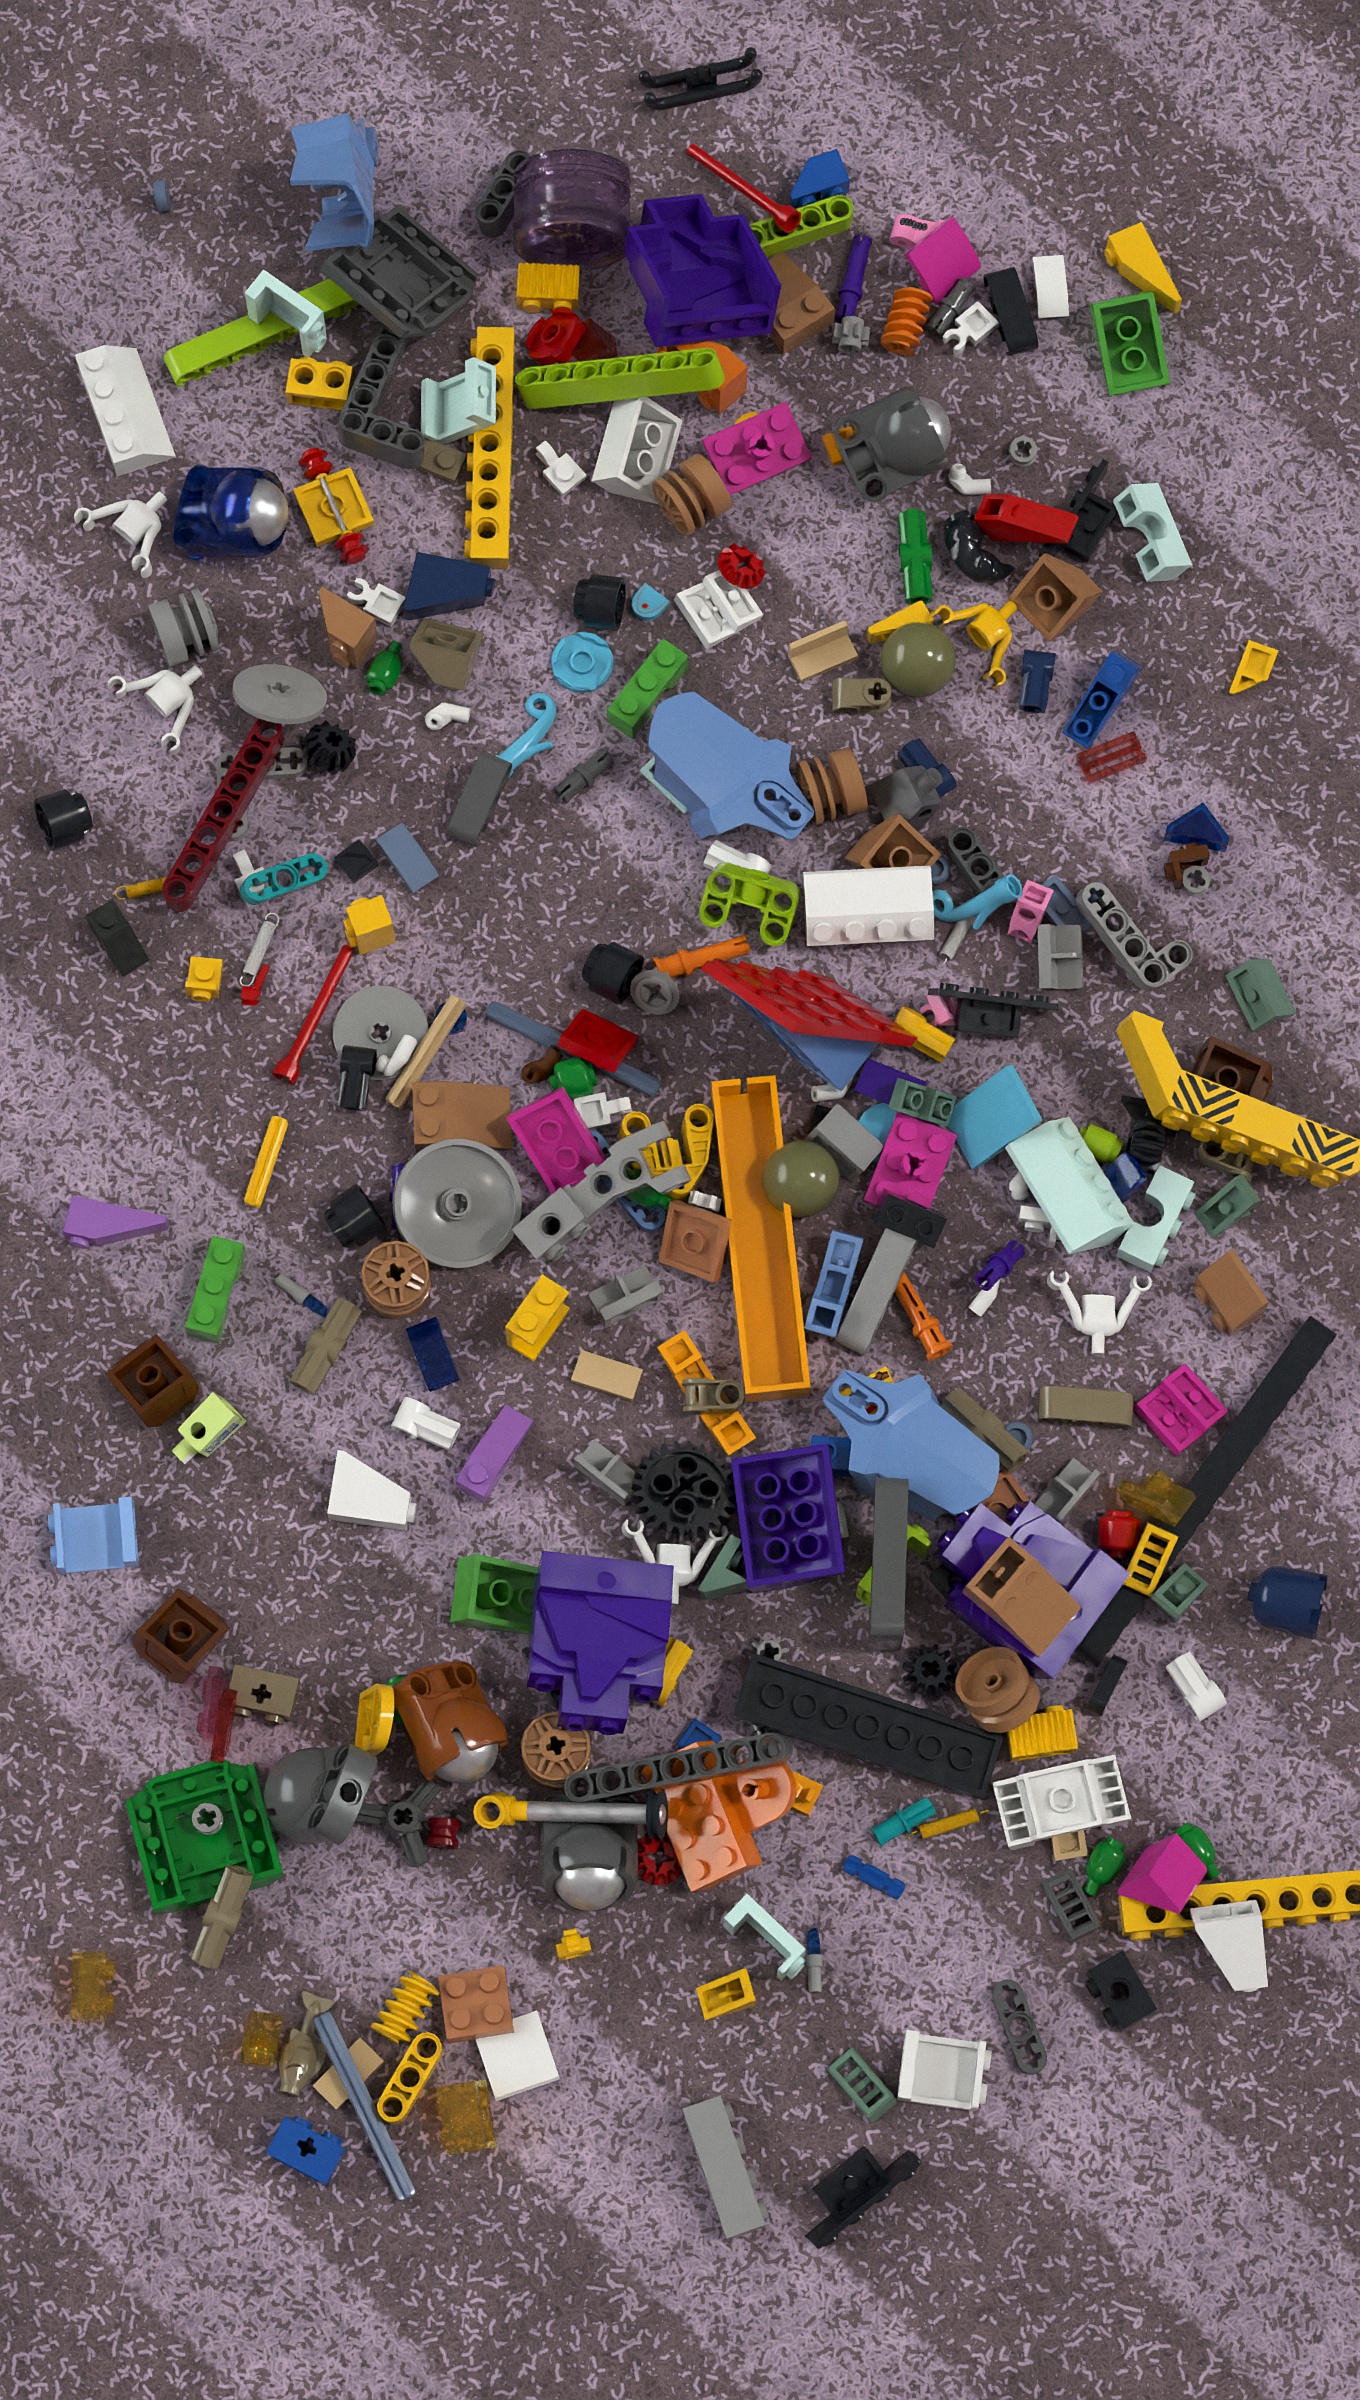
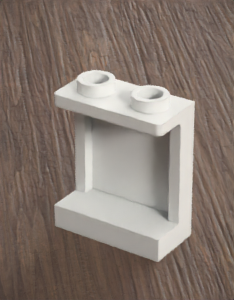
M906 2030L897 2100L977 2111L979 2104H985L987 2084L982 2083L983 2070L989 2071L992 2051L986 2050V2041L972 2042L922 2035L919 2031Z

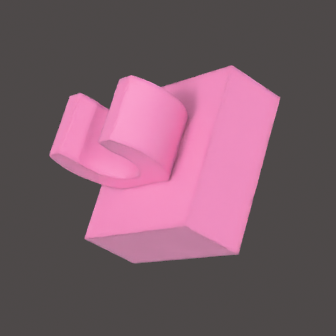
M928 995L926 998L929 1004L922 1006L920 1012L921 1014H926L933 1011L935 1018L929 1023L937 1028L942 1025H955L957 1007L953 998Z

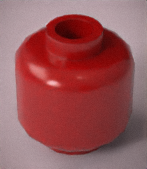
M1107 1510L1106 1515L1101 1516L1098 1520L1097 1545L1101 1549L1108 1550V1556L1128 1557V1551L1136 1550L1140 1541V1520L1133 1516V1511Z

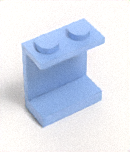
M132 1496L120 1497L118 1504L62 1509L60 1503L53 1504L54 1514H48L49 1533H55L56 1546H50V1557L52 1566L57 1565L60 1574L139 1567L135 1505Z

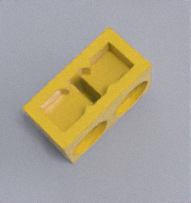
M310 357L291 358L285 392L287 404L342 411L353 386V367L341 361L325 363L317 362V360ZM303 377L312 379L308 384H300L298 382ZM333 381H339L343 383L338 388H331L328 386Z

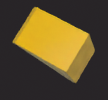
M746 1968L696 1988L705 2020L754 2007L756 2003Z

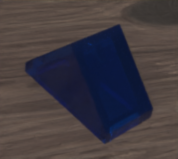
M1203 802L1167 825L1163 841L1183 845L1189 843H1197L1198 846L1207 844L1210 850L1226 852L1229 836Z

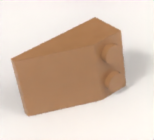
M781 251L768 260L781 283L772 334H769V336L780 351L785 354L833 324L835 308L820 287Z
M450 1081L412 1082L414 1145L416 1153L433 1143L448 1139H468L482 1143L493 1150H512L511 1126L506 1119L511 1113L509 1087Z

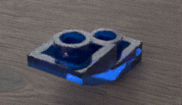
M1124 1152L1103 1171L1122 1204L1129 1199L1128 1194L1147 1179L1130 1152Z
M437 1317L406 1329L430 1392L460 1380L453 1356L448 1349Z

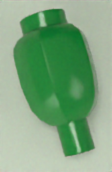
M391 641L388 649L381 651L371 663L366 674L367 689L371 693L382 696L385 691L392 689L402 668V661L398 656L402 649L401 643Z
M627 1168V1176L630 1180L640 1177L641 1169L632 1170ZM650 1185L625 1195L644 1207L658 1205L666 1211L669 1209V1203L673 1201V1199L659 1193Z
M1187 1822L1173 1832V1834L1177 1833L1207 1867L1206 1876L1209 1880L1220 1874V1871L1213 1863L1215 1860V1849L1208 1836L1200 1827H1192L1190 1822Z
M1108 1836L1105 1842H1099L1095 1846L1086 1866V1874L1089 1880L1083 1890L1084 1892L1095 1897L1101 1885L1104 1886L1113 1882L1125 1862L1126 1856L1123 1850L1126 1845Z

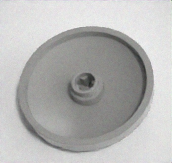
M448 1139L423 1148L405 1164L394 1187L393 1215L403 1240L419 1249L428 1262L446 1268H467L492 1259L509 1244L515 1234L511 1229L520 1222L522 1195L515 1173L506 1160L496 1151L476 1141Z

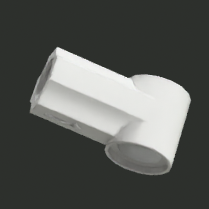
M717 840L711 845L703 862V866L712 871L719 863L723 862L759 870L767 874L772 867L767 860L756 854L747 853L745 855Z
M404 1397L391 1428L398 1433L401 1430L411 1434L410 1438L412 1439L420 1438L450 1451L457 1438L461 1424L430 1411L431 1409L427 1405L415 1399Z
M1190 1651L1166 1666V1670L1184 1696L1185 1705H1190L1196 1714L1194 1718L1197 1722H1201L1227 1705L1226 1699L1214 1681L1208 1680Z

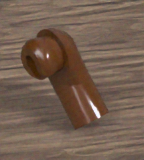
M550 1045L544 1058L530 1062L523 1067V1081L533 1084L549 1079V1076H552L554 1073V1065L560 1062L564 1051L556 1045Z

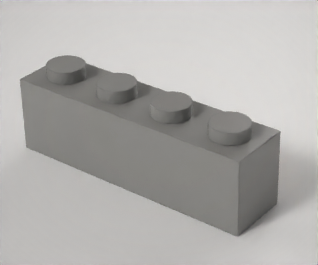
M720 2095L682 2108V2113L726 2241L764 2228V2219L769 2218L763 2198L756 2200L752 2187L758 2185L752 2166L745 2168L741 2155L747 2152L741 2134L734 2135L730 2122L736 2120L730 2102L723 2103Z

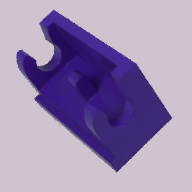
M867 1058L854 1091L889 1105L897 1078L926 1087L928 1084L926 1081Z

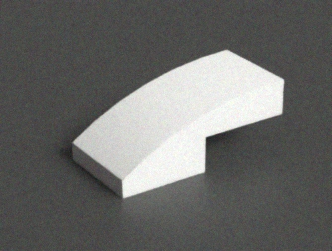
M1064 256L1032 257L1038 319L1068 317L1069 304Z

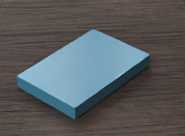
M1008 1065L954 1105L948 1126L952 1133L957 1134L956 1141L973 1170L987 1163L1003 1151L1009 1143L1023 1136L1043 1120L1014 1066Z

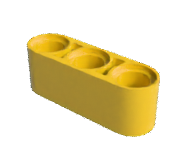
M426 2032L417 2035L390 2079L377 2104L378 2113L384 2122L391 2125L403 2122L414 2106L443 2053L442 2044L435 2034ZM424 2041H431L437 2046L436 2053L430 2058H424L418 2054L419 2045ZM413 2070L420 2075L416 2086L405 2087L401 2083V2077L404 2072ZM390 2100H398L402 2103V2111L396 2117H389L384 2113V2106Z

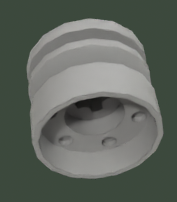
M198 588L190 590L193 605H188L183 593L178 595L180 606L178 610L174 611L167 599L147 605L157 639L162 642L165 651L163 655L168 667L188 661L187 646L192 644L199 656L205 655L201 642L203 640H207L211 652L220 650L218 628L209 603L203 598Z

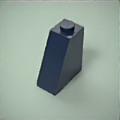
M417 552L403 607L404 619L415 620L484 606L486 596L492 597L495 587V579L491 578L490 566Z

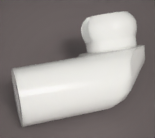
M441 703L427 713L425 717L426 725L429 729L438 730L452 720L468 724L471 708Z
M854 1076L842 1091H839L829 1083L827 1085L813 1086L811 1089L813 1101L841 1099L851 1086Z
M1000 1279L989 1291L981 1290L969 1305V1308L977 1315L982 1316L995 1300Z

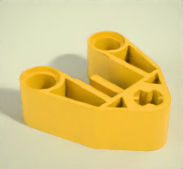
M704 1104L691 1105L687 1109L681 1124L682 1147L686 1162L684 1165L691 1181L683 1185L682 1189H675L665 1194L673 1200L677 1199L682 1202L688 1200L690 1192L694 1190L701 1179L708 1163L713 1113ZM637 1111L628 1113L622 1121L618 1139L621 1140L632 1135L628 1131V1127H636L642 1130L651 1126L649 1118ZM698 1119L704 1123V1126L696 1127L690 1120ZM668 1138L666 1141H660L664 1167L660 1166L656 1142L646 1146L647 1150L643 1152L655 1177L683 1165L678 1139ZM638 1162L632 1163L634 1169H641Z

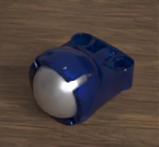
M202 464L194 466L188 472L181 491L173 529L174 543L194 560H200L204 557L260 558L271 554L281 545L288 521V505L281 481L275 473L262 467L208 468Z

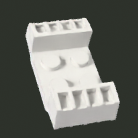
M1115 1755L1064 1764L992 1783L1007 1844L1011 1850L1033 1846L1039 1840L1100 1826L1102 1830L1121 1826L1131 1820Z

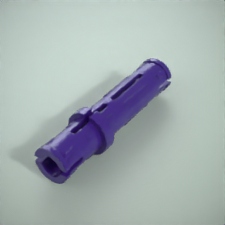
M860 234L853 236L844 283L839 287L838 291L840 300L835 321L841 324L843 317L855 316L858 301L862 299L861 286L870 246L872 245V239L866 235L862 236V241H859Z

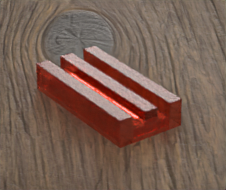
M1134 731L1076 755L1088 784L1146 762L1147 757L1142 752V746L1137 741ZM1131 742V745L1128 747H1125L1123 749H1120L1118 751H1115L1113 753H1110L1088 763H1086L1085 761L1086 759H1089L1091 757H1094L1096 755H1099L1101 753H1104L1106 751H1109L1111 749ZM1135 752L1137 755L1093 774L1090 772L1091 769Z
M225 1688L219 1701L210 1761L223 1763L229 1749L237 1690Z

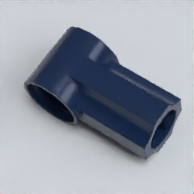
M1024 649L1020 710L1031 713H1045L1049 695V682L1052 681L1056 653Z
M920 738L910 741L898 752L897 756L905 767L923 766L926 771L929 768H935L940 772L943 781L935 788L940 798L957 787L956 781L949 769L942 763L939 765Z

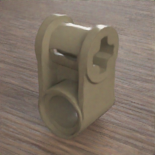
M837 678L832 681V712L835 715H840V712H852V715L884 713L891 706V686L886 680L881 678ZM875 692H881V700H874Z
M1212 1140L1201 1142L1197 1148L1196 1155L1202 1165L1224 1173L1233 1179L1243 1174L1248 1183H1251V1171L1255 1162L1250 1159V1155L1242 1152L1238 1154L1227 1152L1221 1148V1144ZM1215 1145L1220 1150V1156H1210L1206 1152L1205 1146Z
M706 1378L682 1380V1385L685 1387V1406L682 1407V1413L684 1414L734 1413L743 1405L744 1389L735 1380H711ZM726 1389H733L737 1392L739 1399L733 1404H726L722 1401L720 1394ZM696 1390H698V1403L695 1401Z

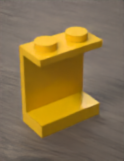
M542 1274L505 1326L507 1345L534 1362L570 1311V1307L563 1304L569 1295V1291Z

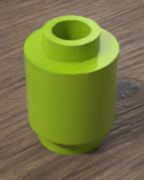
M1090 1123L1088 1129L1082 1126L1079 1133L1089 1150L1093 1153L1095 1160L1103 1164L1108 1162L1114 1165L1124 1141L1118 1139V1135Z

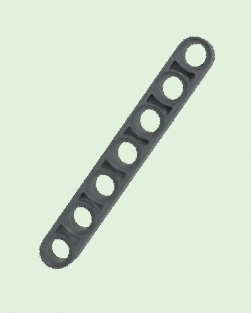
M765 1733L575 1772L566 1779L564 1791L566 1796L574 1802L590 1803L649 1792L651 1789L659 1790L782 1765L791 1758L793 1745L786 1736L776 1733ZM778 1740L781 1744V1751L777 1757L772 1758L769 1755L768 1747L772 1741ZM745 1746L748 1749L749 1757L744 1764L740 1765L736 1759V1753L741 1747ZM713 1753L716 1756L717 1764L713 1770L708 1771L705 1768L704 1760L708 1754ZM681 1759L685 1765V1770L680 1777L676 1778L672 1772V1767L677 1760ZM649 1766L652 1769L653 1776L649 1783L644 1784L640 1778L641 1771ZM617 1772L621 1778V1783L616 1790H612L609 1786V1779L612 1774ZM585 1779L589 1784V1790L585 1796L581 1797L577 1792V1786L581 1780Z

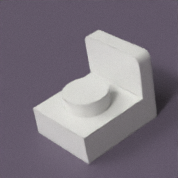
M1021 1205L1018 1224L1025 1225L1024 1229L1030 1232H1043L1044 1228L1050 1229L1048 1247L1054 1248L1056 1240H1060L1042 1208Z

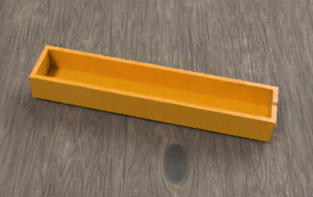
M776 1075L747 1078L746 1093L740 1094V1079L711 1081V1097L724 1216L732 1219L727 1244L745 1403L810 1396L811 1386L790 1205L783 1202L784 1212L782 1213L777 1210L768 1200L762 1182L763 1170L768 1158L776 1149L778 1151L783 1147Z

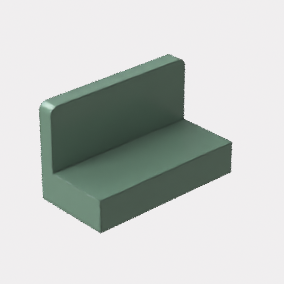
M1269 958L1248 960L1225 975L1252 1031L1263 1029L1278 1018L1291 1017L1296 1014Z

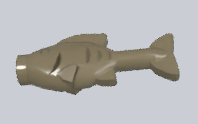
M306 1991L301 1992L302 2003L307 2010L301 2031L295 2028L290 2030L289 2042L284 2047L279 2062L281 2080L279 2092L293 2097H299L300 2091L323 2066L326 2049L323 2043H316L314 2037L316 2028L313 2019L334 2005V2000L320 1998Z

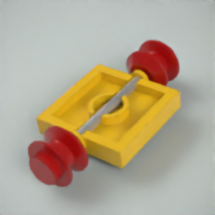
M319 448L308 449L302 454L298 464L300 467H307L303 474L304 478L315 481L293 489V493L316 547L337 540L334 545L335 549L343 550V553L340 555V561L348 562V564L359 563L365 559V554L369 551V547L360 544L364 536L358 531L375 524L351 467L328 475L333 465L331 462H324L328 455L327 451L319 450Z

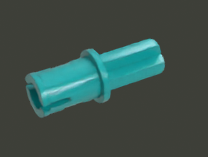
M923 1798L901 1812L897 1809L894 1816L875 1827H871V1831L882 1847L885 1843L904 1832L911 1833V1828L935 1815V1807L928 1798Z

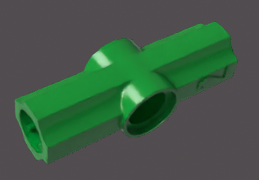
M907 509L898 515L901 543L899 544V557H901L900 572H903L905 604L912 605L918 601H923L924 604L932 602L933 592L930 571H932L931 543L927 539L925 511L919 509Z

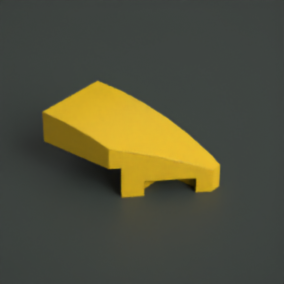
M1249 640L1229 694L1235 695L1267 681L1278 650Z

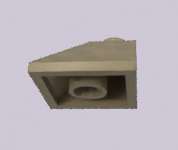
M423 618L410 641L409 648L434 683L443 685L448 690L465 691L473 673L484 633Z

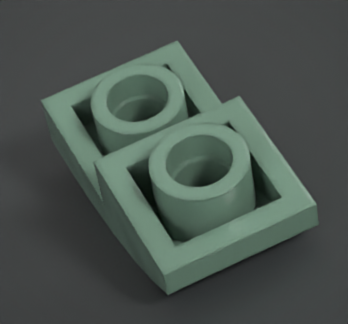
M897 1078L888 1109L948 1127L957 1096Z

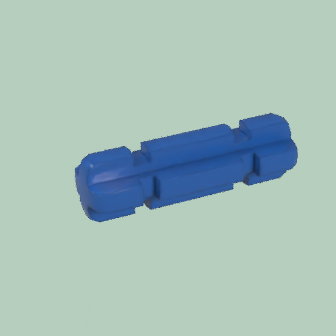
M849 1855L843 1865L844 1872L853 1877L854 1875L859 1876V1880L879 1891L885 1890L886 1895L894 1899H899L905 1889L904 1882L895 1877L894 1879L889 1878L890 1875L867 1862L863 1864L862 1859L854 1855Z

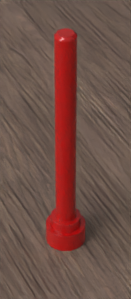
M691 144L687 148L689 156L773 215L776 226L781 230L790 233L797 228L801 221V213L791 205L780 206L695 144Z
M342 946L287 1058L284 1057L282 1061L277 1062L272 1072L275 1078L281 1080L282 1076H285L289 1079L288 1084L295 1085L300 1075L299 1061L354 953V949L350 948V946Z

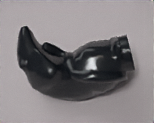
M964 510L951 515L946 520L944 538L946 547L959 569L975 583L987 582L989 585L1002 581L1009 576L1014 567L1010 564L1001 563L993 554L981 548L982 533L974 522V513Z

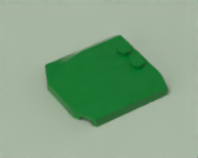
M216 1759L153 1777L145 1784V1788L133 1799L130 1797L125 1802L155 1914L174 1913L210 1902L211 1898L215 1897L227 1864L240 1866L254 1874L248 1891L270 1885L284 1877L254 1765L247 1764V1766L229 1763L227 1760ZM211 1803L219 1806L218 1809L221 1811L224 1820L223 1826L216 1834H201L193 1825L192 1814L200 1804ZM207 1811L201 1814L203 1820H200L199 1824L205 1823L208 1827L212 1826L215 1823L213 1818L217 1817L216 1813L210 1815Z

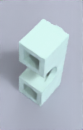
M1158 483L1131 484L1113 499L1123 526L1139 529L1148 540L1149 544L1135 554L1146 582L1175 579L1192 566Z
M1159 1165L1143 1201L1154 1205L1159 1210L1161 1221L1150 1227L1134 1222L1128 1228L1116 1256L1150 1273L1155 1265L1161 1267L1169 1251L1164 1245L1168 1237L1175 1239L1182 1225V1221L1178 1220L1179 1214L1182 1209L1189 1210L1196 1196V1193L1191 1192L1194 1181Z

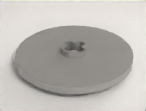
M278 664L256 665L241 671L233 682L232 694L237 704L249 714L265 721L280 724L304 723L317 718L322 714L326 706L327 694L322 684L310 674L293 667Z
M372 986L356 992L341 1006L334 1022L333 1040L340 1059L343 1046L350 1045L377 1049L378 1061L381 1055H386L391 1059L403 1035H410L417 1040V1045L409 1058L410 1060L428 1032L429 1026L422 1007L411 995L391 986ZM379 1025L382 1029L389 1028L386 1032L387 1039L384 1041L379 1037L376 1039L372 1037L376 1034L374 1028ZM407 1063L392 1076H383L384 1073L378 1072L375 1069L374 1076L370 1079L390 1080L398 1078Z

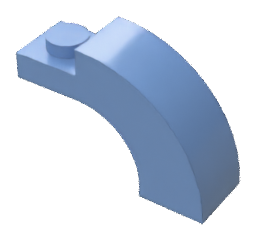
M835 1229L832 1230L804 1329L836 1337L857 1268L864 1237Z

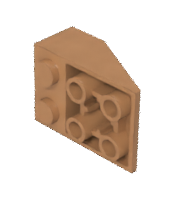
M1009 1536L962 1592L1037 1657L1042 1655L1082 1608L1032 1555Z

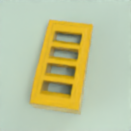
M918 601L868 627L866 639L869 644L884 642L894 630L904 624L926 622L933 625L934 620L933 617H930V612L923 601Z
M1147 1523L1127 1568L1130 1575L1123 1585L1151 1597L1178 1536ZM1150 1535L1167 1542L1166 1547L1163 1548L1148 1541ZM1146 1547L1162 1554L1160 1561L1142 1553L1144 1548ZM1139 1559L1156 1566L1155 1572L1138 1566ZM1135 1571L1150 1578V1584L1148 1585L1132 1578L1133 1572Z

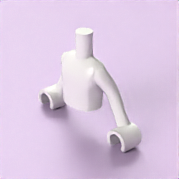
M158 491L146 504L139 500H123L93 511L87 508H79L74 514V520L76 524H79L82 519L88 518L84 522L83 528L85 531H90L94 528V520L124 511L112 526L116 532L133 546H136L144 538L140 554L136 555L132 560L133 570H137L139 566L145 565L141 570V576L148 578L152 574V566L148 556L153 541L162 526L156 511L167 501V498Z
M194 665L181 677L173 671L162 670L147 678L127 683L122 677L114 676L108 681V689L110 690L115 684H121L123 687L116 692V698H122L129 691L152 687L144 694L148 701L165 718L182 706L171 733L165 734L161 740L162 746L166 745L169 741L176 742V745L169 751L170 755H175L181 749L179 737L194 703L193 692L189 686L202 676V672Z
M1054 1271L1047 1277L1049 1287L1053 1290L1061 1291L1070 1310L1075 1328L1084 1334L1092 1336V1355L1095 1356L1104 1355L1105 1336H1111L1120 1332L1139 1295L1146 1293L1152 1286V1280L1149 1276L1145 1279V1288L1137 1285V1277L1134 1276L1130 1281L1131 1291L1116 1318V1297L1095 1294L1083 1295L1081 1312L1079 1304L1067 1284L1069 1274L1066 1271L1063 1273L1062 1283H1057L1054 1280Z
M628 1519L622 1524V1533L627 1538L635 1539L644 1562L674 1565L671 1606L678 1605L679 1586L688 1585L696 1580L714 1545L723 1541L728 1533L727 1527L723 1525L721 1529L722 1536L715 1537L709 1528L708 1539H706L691 1567V1546L657 1544L655 1562L654 1555L642 1534L643 1522L641 1520L638 1521L637 1532L629 1530Z

